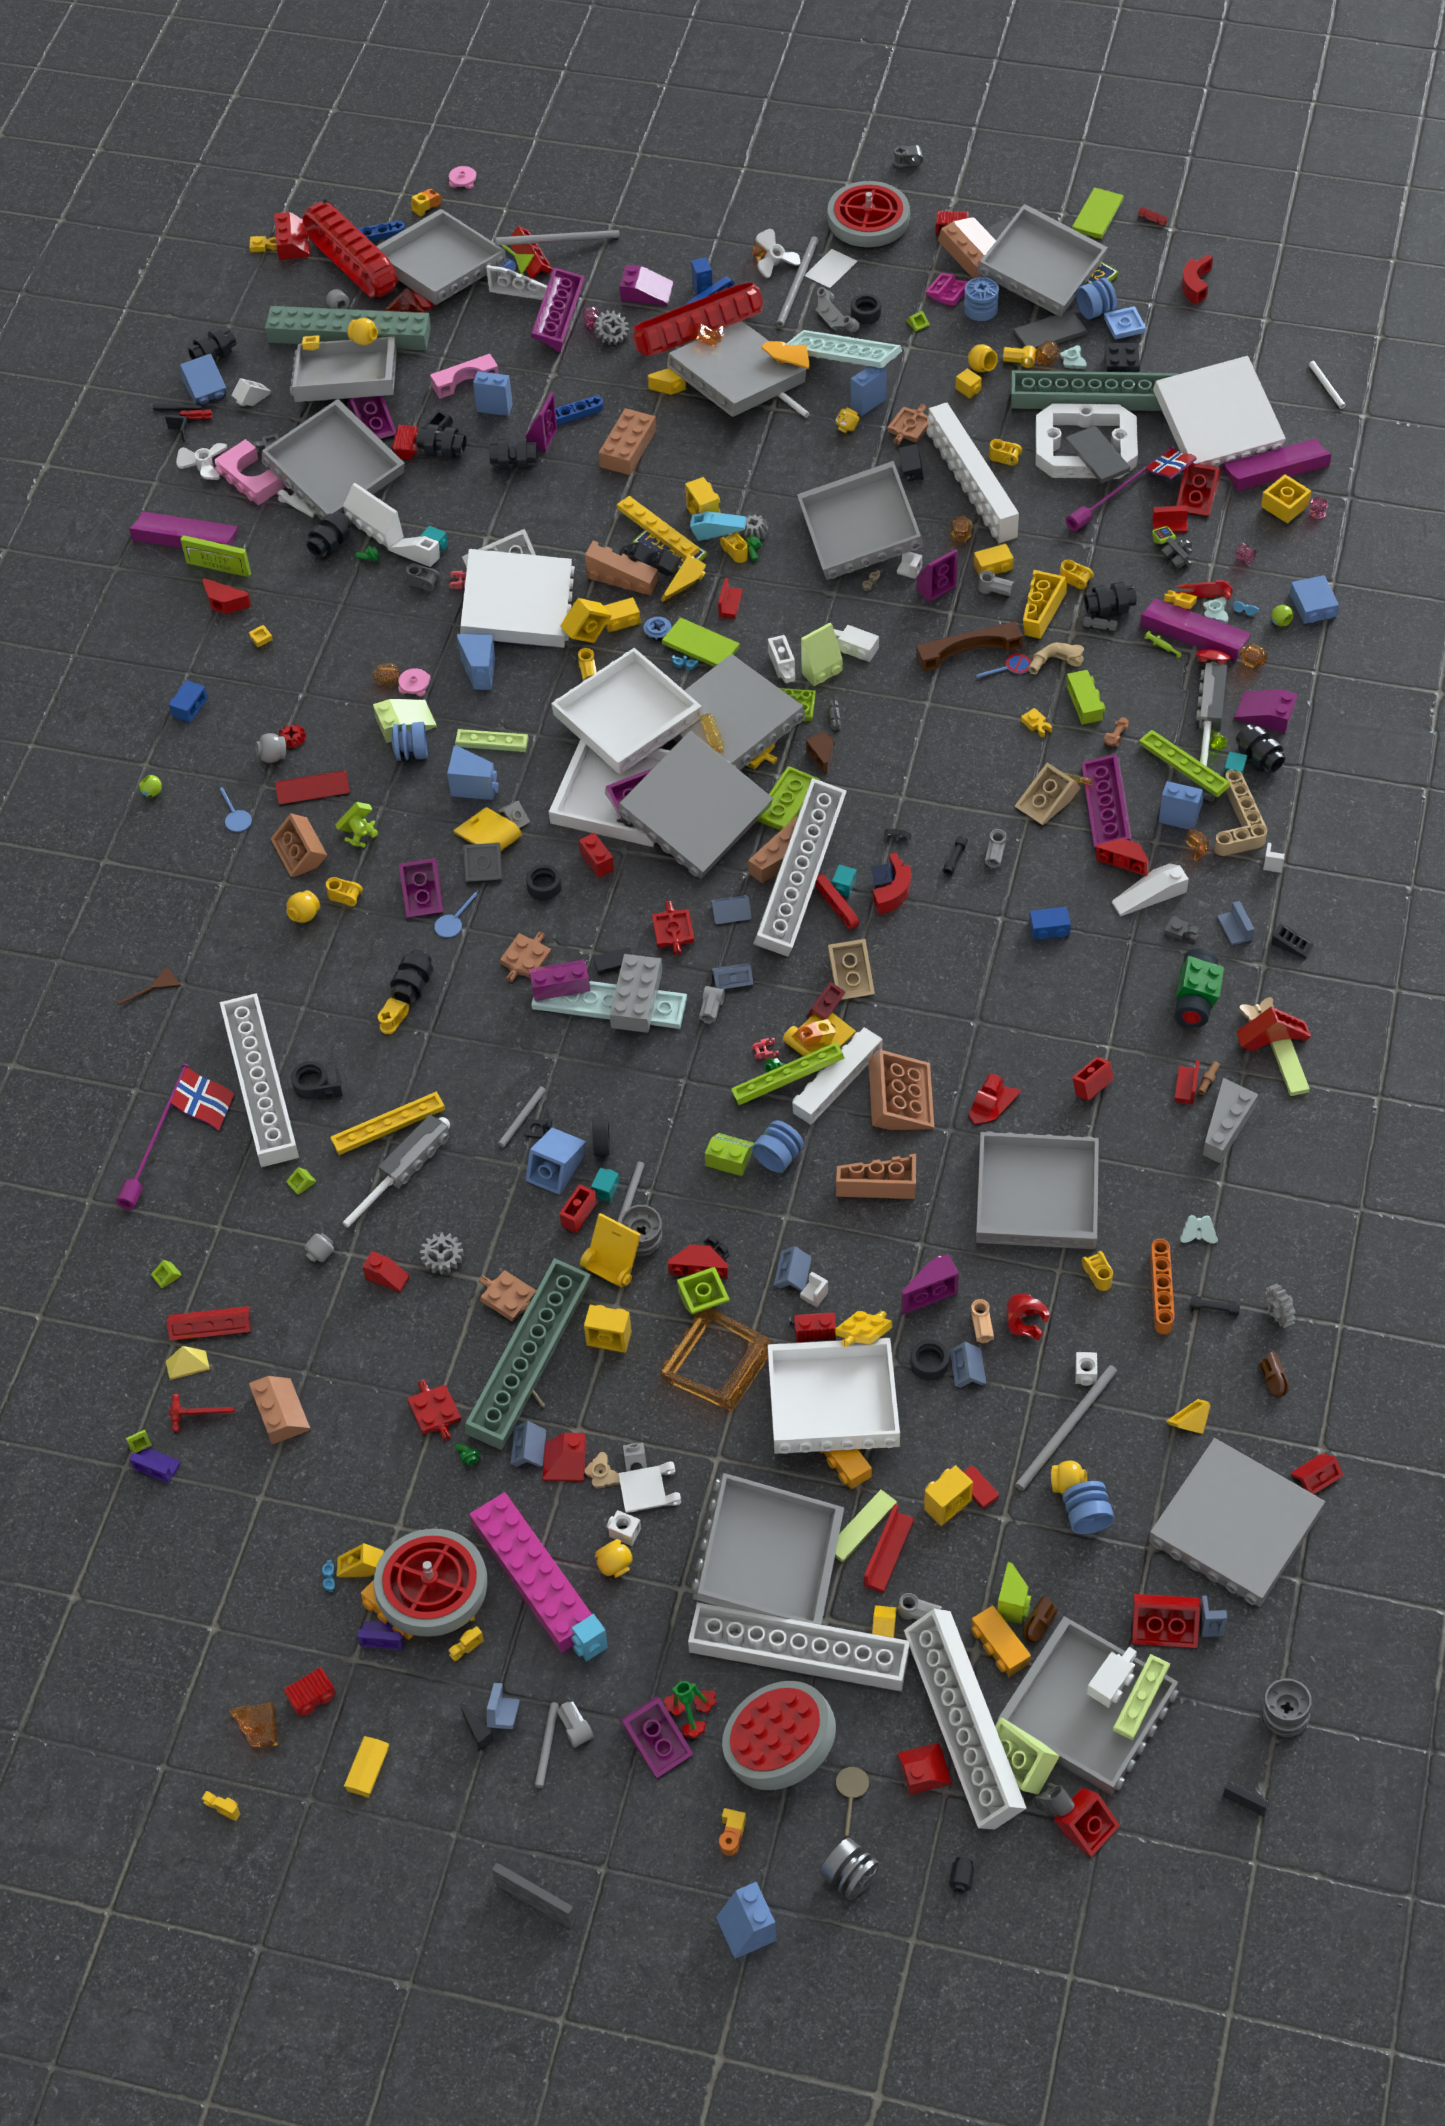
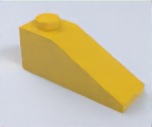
M689 554L660 600L664 602L694 585L697 579L701 581L706 573L703 571L706 565Z

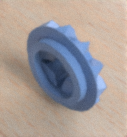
M663 617L650 618L644 624L645 635H648L650 639L653 637L656 640L660 637L664 638L671 630V623Z

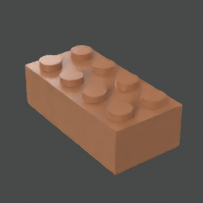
M625 408L599 451L600 467L631 475L656 433V416Z

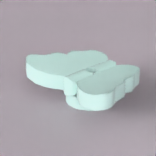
M1079 345L1060 353L1061 359H1064L1063 366L1065 368L1086 369V361L1081 357V347Z
M1221 597L1204 602L1203 608L1206 610L1204 616L1227 624L1228 614L1224 611L1226 599Z
M1193 1215L1188 1217L1185 1223L1186 1227L1183 1228V1233L1180 1236L1181 1242H1190L1195 1238H1203L1210 1243L1218 1241L1215 1229L1213 1228L1214 1225L1209 1216H1204L1202 1219L1196 1218Z

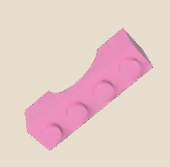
M487 354L430 374L431 385L438 398L441 399L454 394L456 385L461 381L475 379L477 371L499 374L498 365L491 354Z

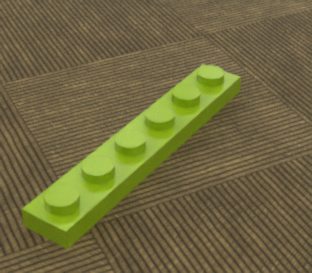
M1149 731L1139 740L1142 747L1214 796L1219 797L1230 787L1228 780L1155 731Z
M835 1042L731 1089L738 1105H741L845 1058L838 1043Z

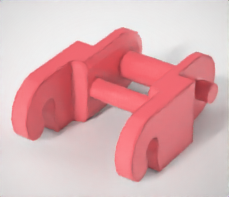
M450 572V577L453 578V575H455L456 579L459 578V581L451 582L449 587L452 589L454 585L455 589H463L466 580L462 579H466V572Z
M769 1038L762 1039L760 1042L752 1045V1049L756 1050L755 1059L765 1058L767 1060L779 1056V1051H775L774 1054L773 1051H767L766 1046L775 1043L774 1038H771V1041H769Z

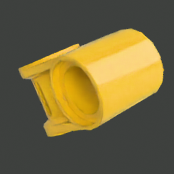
M994 439L990 442L988 457L991 461L1015 466L1018 463V456L1022 453V448L1016 443Z
M738 532L720 538L723 550L735 562L743 563L747 561V543Z
M1064 560L1061 563L1060 576L1066 577V583L1080 590L1085 589L1087 582L1094 577V573L1090 568L1084 567L1073 560Z
M332 877L326 881V891L329 900L348 906H355L357 904V897L363 891L361 885L337 877Z
M390 997L378 1014V1021L381 1023L380 1031L384 1034L394 1033L402 1020L407 1016L409 1004Z
M1098 1251L1096 1255L1088 1258L1086 1256L1082 1257L1083 1268L1095 1287L1100 1291L1110 1289L1112 1286L1113 1270L1108 1264L1104 1253Z

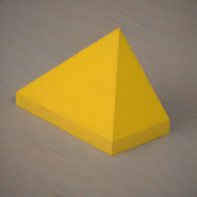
M1197 1399L1168 1419L1167 1423L1181 1429L1203 1434L1210 1403Z

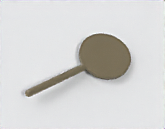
M857 1767L843 1769L836 1778L838 1791L848 1798L845 1837L849 1836L853 1798L864 1795L869 1787L867 1774Z

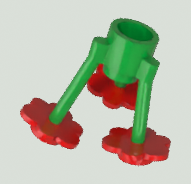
M682 1681L672 1688V1697H666L664 1704L667 1711L672 1712L674 1716H679L682 1711H686L690 1724H685L682 1727L683 1736L695 1738L705 1732L706 1724L704 1721H694L689 1703L694 1698L695 1709L708 1713L711 1707L716 1704V1693L713 1690H703L700 1692L695 1683L690 1684L687 1681Z

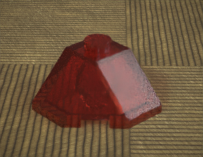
M408 288L383 310L426 313L419 300Z

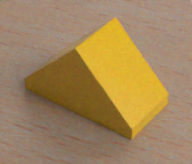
M875 1606L872 1634L894 1638L896 1607Z

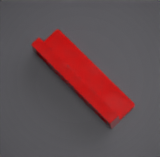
M517 226L511 236L531 235L530 231L520 226ZM537 243L510 245L516 254L535 255L526 268V272L531 279H534L540 270L548 274L553 271Z
M346 770L275 782L279 804L350 792Z
M250 1307L169 1315L167 1320L169 1341L250 1332Z
M896 1504L893 1506L864 1574V1587L883 1594L914 1523V1518L898 1512L899 1506Z

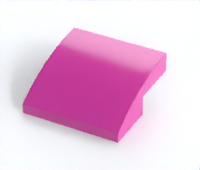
M941 273L925 293L936 301L955 306L965 295V286L968 281L956 280L954 274Z

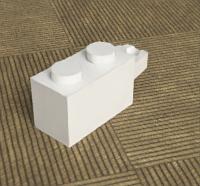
M847 625L844 631L834 629L839 649L845 654L870 662L879 649V636L850 625Z
M785 635L769 638L768 654L778 678L782 677L785 683L795 681V659Z
M1129 1647L1123 1656L1111 1652L1088 1684L1087 1695L1108 1708L1113 1702L1117 1703L1123 1694L1121 1691L1125 1685L1128 1687L1134 1679L1135 1675L1132 1673L1135 1664L1132 1662L1136 1657L1137 1651Z

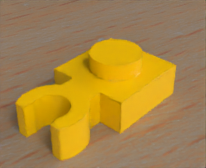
M266 236L250 237V252H266L268 248L270 250H277L276 237L269 239Z
M1168 590V593L1164 594V601L1174 602L1175 606L1183 609H1191L1197 601V596L1183 592L1177 594L1172 590Z
M1035 708L1021 716V722L1032 732L1037 729L1041 737H1045L1044 730L1052 732V726L1046 723V718Z
M477 1626L472 1630H467L462 1635L460 1642L448 1650L451 1653L450 1657L457 1661L465 1652L468 1654L484 1641L482 1631Z
M208 1791L201 1798L204 1800L203 1803L216 1809L218 1813L234 1821H237L240 1816L238 1804L230 1798L216 1797Z

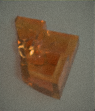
M270 1701L252 1707L246 1704L229 1709L230 1715L235 1718L238 1727L246 1735V1739L252 1747L278 1745L275 1705L273 1702Z

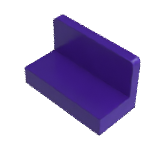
M150 1448L143 1449L140 1455L133 1452L129 1459L133 1469L166 1483L171 1481L180 1466L179 1460Z
M365 1621L363 1629L358 1631V1641L360 1646L402 1650L404 1635L402 1636L401 1633L394 1632L393 1626L390 1623Z

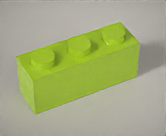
M1088 670L1067 674L1066 687L1082 725L1102 721L1103 713H1105V705L1100 701L1099 690L1095 689L1094 678L1090 676Z

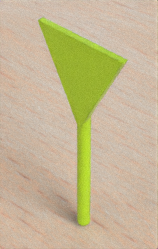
M501 245L515 256L520 274L522 275L535 255L516 254L506 245Z

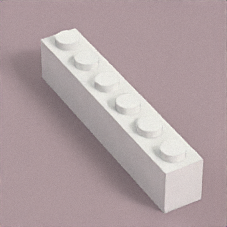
M865 1027L860 1032L855 1033L852 1041L841 1049L845 1059L827 1066L824 1070H820L814 1081L809 1082L800 1095L795 1096L792 1101L793 1114L812 1125L869 1064L868 1061L879 1049L882 1050V1038Z

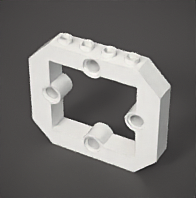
M1051 404L1036 415V466L1052 478H1096L1079 456H1053V451L1058 450L1061 445V431L1053 427V425H1079L1082 428L1094 425L1118 426L1112 432L1111 445L1131 467L1130 471L1136 468L1138 457L1137 418L1121 405ZM1125 473V474H1123V475H1120V476H1118V477H1116V478H1113V479H1120V478H1122L1124 475H1126L1127 473Z

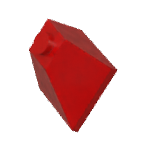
M563 1433L545 1442L543 1481L584 1482L587 1447L585 1433Z
M940 1742L897 1753L909 1795L952 1784Z

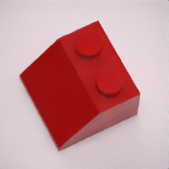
M1082 1788L1072 1798V1801L1075 1803L1073 1810L1064 1816L1057 1815L1053 1820L1070 1841L1089 1857H1092L1119 1828L1120 1824L1098 1793Z

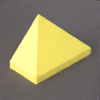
M182 1346L166 1360L170 1380L210 1370L207 1354L204 1350Z

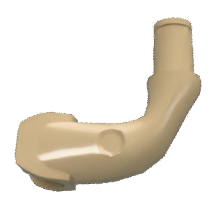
M1058 642L1049 644L1033 655V661L1028 667V671L1036 675L1042 664H1045L1046 660L1050 657L1059 658L1067 661L1071 666L1080 667L1084 660L1082 656L1084 648L1080 645Z

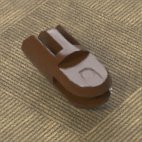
M1271 1352L1259 1362V1365L1272 1395L1283 1397L1289 1391V1383L1277 1353Z
M1043 1596L1040 1598L1025 1623L1023 1636L1026 1640L1032 1642L1039 1641L1057 1614L1058 1610L1049 1597Z

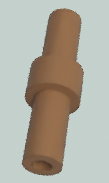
M1213 1061L1209 1070L1203 1075L1202 1083L1198 1089L1199 1094L1204 1095L1209 1085L1214 1082L1215 1074L1220 1066L1217 1061Z

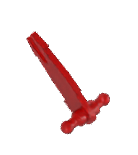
M1223 580L1195 584L1185 583L1177 586V588L1194 589L1193 591H1180L1177 594L1183 592L1201 598H1215V596H1219L1229 600L1233 592L1232 586Z
M173 1394L171 1397L173 1404L170 1406L169 1416H171V1421L173 1422L172 1431L178 1432L180 1430L179 1422L181 1416L233 1413L235 1408L181 1409L179 1395Z

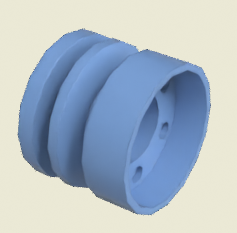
M978 277L971 279L966 284L964 312L972 320L987 321L997 314L999 288L994 280Z
M1106 278L1093 281L1092 284L1080 286L1076 290V301L1079 310L1088 320L1100 316L1101 313L1113 311L1117 307L1115 290Z
M424 721L412 722L411 731L407 730L405 723H402V731L399 730L398 724H393L392 747L397 761H402V753H404L405 759L409 760L410 752L414 753L416 760L428 758Z
M776 1120L764 1131V1135H761L752 1145V1152L763 1166L771 1171L783 1173L792 1162V1158H795L803 1149L804 1142L798 1132L790 1125Z
M1082 1482L1070 1487L1063 1493V1502L1066 1504L1065 1509L1069 1513L1068 1519L1074 1533H1096L1109 1527L1114 1522V1513L1108 1502L1109 1497L1106 1493V1487L1102 1482Z

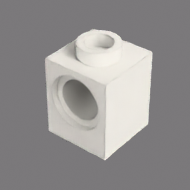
M1076 1352L1075 1384L1084 1386L1095 1384L1097 1380V1353Z
M617 1510L615 1516H611L607 1523L609 1537L615 1540L619 1539L623 1543L633 1546L641 1530L640 1519ZM620 1526H627L626 1529H619Z

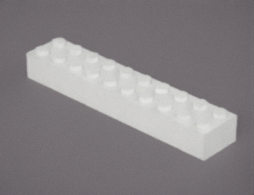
M948 403L929 408L927 434L934 441V445L939 449L942 458L947 461L949 469L954 472L956 480L961 483L963 491L968 494L971 504L975 505L978 515L982 516L985 526L989 527L992 537L996 538L998 543L1017 538L1019 521L1017 509Z
M812 778L754 940V945L789 957L846 790Z
M257 993L220 1002L261 1167L299 1158Z
M697 1602L688 1646L690 1653L902 1692L910 1641Z
M933 1609L906 1628L904 1632L907 1640L910 1641L912 1654L978 1828L997 1829L1025 1810L1026 1806L950 1611Z

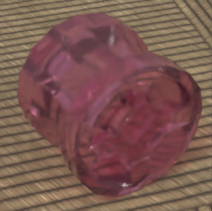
M1323 497L1313 498L1309 514L1316 519L1325 517L1328 501Z
M1242 543L1236 550L1235 557L1242 559L1243 563L1248 565L1255 558L1257 551L1254 548H1249L1248 544Z

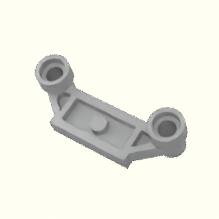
M820 287L817 290L818 307L815 310L834 331L837 329H847L850 333H855L859 329V322L848 315L843 316L832 304L834 294L824 287Z

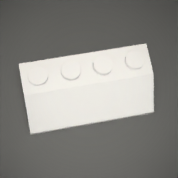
M352 484L343 505L344 514L350 519L351 523L387 548L404 538L398 512L358 484Z

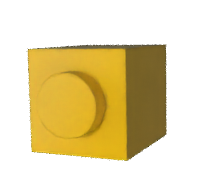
M966 369L956 376L955 389L971 398L980 392L982 378Z

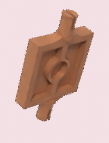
M921 404L917 410L903 406L888 426V432L897 435L893 440L895 444L899 445L903 439L915 443L920 440L928 428L927 415L923 413L927 408L925 404Z
M539 931L534 939L520 933L516 936L500 959V964L511 971L506 977L507 981L513 982L517 975L530 978L528 969L542 967L551 954V948L540 943L545 937L543 932Z
M505 1270L493 1281L484 1275L478 1281L487 1287L480 1301L512 1322L520 1314L526 1312L537 1291Z

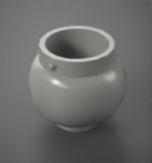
M267 733L262 735L259 741H256V755L260 756L263 762L276 763L279 759H285L286 742L284 736Z

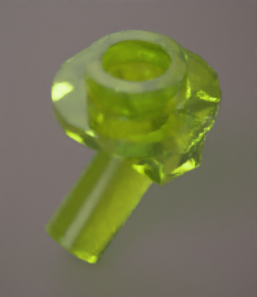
M1211 729V747L1217 750L1224 749L1228 744L1227 739L1220 732Z

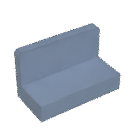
M747 895L710 900L715 924L751 919L750 903Z
M1240 901L1233 902L1231 912L1218 915V921L1232 946L1253 940L1254 927Z
M749 963L712 968L715 988L728 989L753 985L752 970Z
M796 1246L781 1251L774 1285L779 1289L792 1285L799 1291H803L806 1287L811 1256Z
M967 1342L952 1348L950 1354L955 1386L962 1388L972 1381L985 1385L986 1377L981 1348Z
M529 1421L514 1427L510 1464L518 1467L529 1462L537 1467L543 1466L546 1429Z
M1202 1596L1199 1617L1201 1637L1223 1636L1227 1622L1226 1610L1209 1611L1207 1596Z
M494 1683L487 1706V1727L513 1729L520 1700L503 1698L502 1683Z

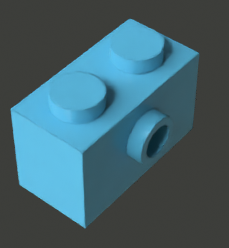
M594 1614L572 1627L573 1636L571 1639L575 1644L573 1649L579 1657L583 1656L586 1662L608 1648L606 1630Z

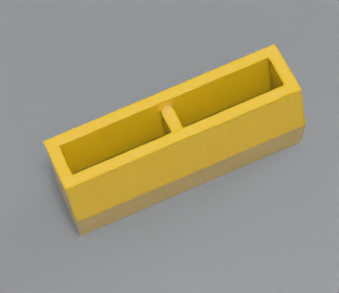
M364 1736L344 1785L348 1792L369 1798L388 1752L389 1743Z

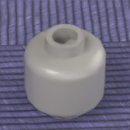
M335 289L328 293L326 303L330 309H347L349 307V298L341 290Z
M323 1233L314 1234L304 1246L307 1251L306 1256L314 1263L316 1260L324 1262L334 1251V1242Z

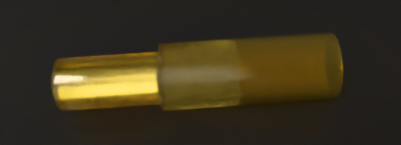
M1064 773L1078 784L1092 785L1093 780L1090 778Z

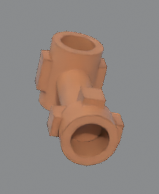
M1124 717L1115 722L1116 728L1113 733L1107 732L1105 734L1104 743L1112 747L1120 745L1121 737L1119 735L1129 728V721Z

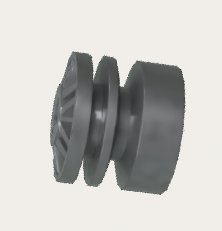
M635 1205L627 1209L623 1213L620 1223L641 1234L635 1256L646 1257L652 1255L659 1249L662 1243V1220L659 1213L647 1205Z
M1286 1678L1274 1681L1268 1687L1264 1699L1263 1720L1270 1731L1281 1737H1293L1301 1734L1307 1728L1312 1705L1311 1694L1308 1688L1297 1680Z
M851 1838L843 1840L832 1851L820 1871V1876L831 1885H835L841 1880L838 1891L840 1893L845 1892V1897L849 1900L855 1899L869 1886L880 1866V1862L876 1859H871L869 1853L859 1857L861 1847Z

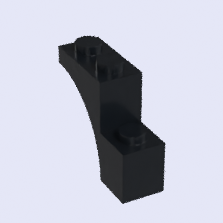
M642 542L626 545L619 552L620 556L623 553L631 561L636 562L638 560L658 569V572L665 576L674 575L681 561L679 557L666 549L655 551Z

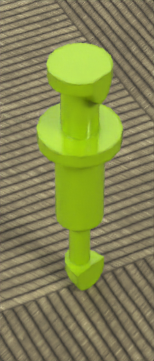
M1151 631L1146 633L1144 638L1152 640L1154 642L1153 646L1158 645L1168 652L1172 651L1177 654L1176 657H1181L1182 653L1173 649L1172 645L1162 640L1160 635L1155 637L1151 634Z

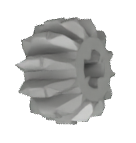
M748 514L745 530L740 531L741 537H744L745 541L748 537L753 536L759 540L764 539L768 532L766 519H763L762 516L757 517L756 514L754 516Z

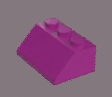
M584 959L528 969L534 1001L590 991L589 976Z

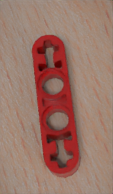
M824 874L818 875L814 884L816 889L846 927L851 930L859 926L860 923L857 915Z

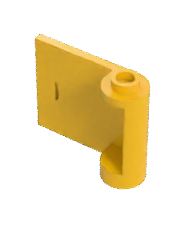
M487 807L453 830L456 835L472 844L500 843L501 851L522 836L519 827L514 822Z
M831 1013L828 1020L836 1031L831 1044L837 1042L841 1048L856 1031L834 1013ZM813 1014L802 1026L822 1020ZM796 1026L790 1027L783 1036V1041L802 1056L828 1046L819 1043L808 1048L803 1047L796 1035L799 1029Z
M600 1213L597 1218L591 1246L582 1255L580 1267L621 1288L627 1286L632 1279L630 1274L641 1234Z

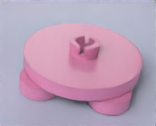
M467 166L454 168L449 173V186L452 188L457 186H465L467 189L473 188V182L476 180V171Z
M421 669L406 670L399 677V692L401 694L409 693L424 696L431 680L430 675Z

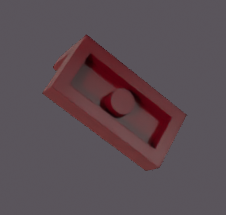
M830 981L810 1009L806 1018L809 1019L814 1014L821 1020L828 1019L846 992Z

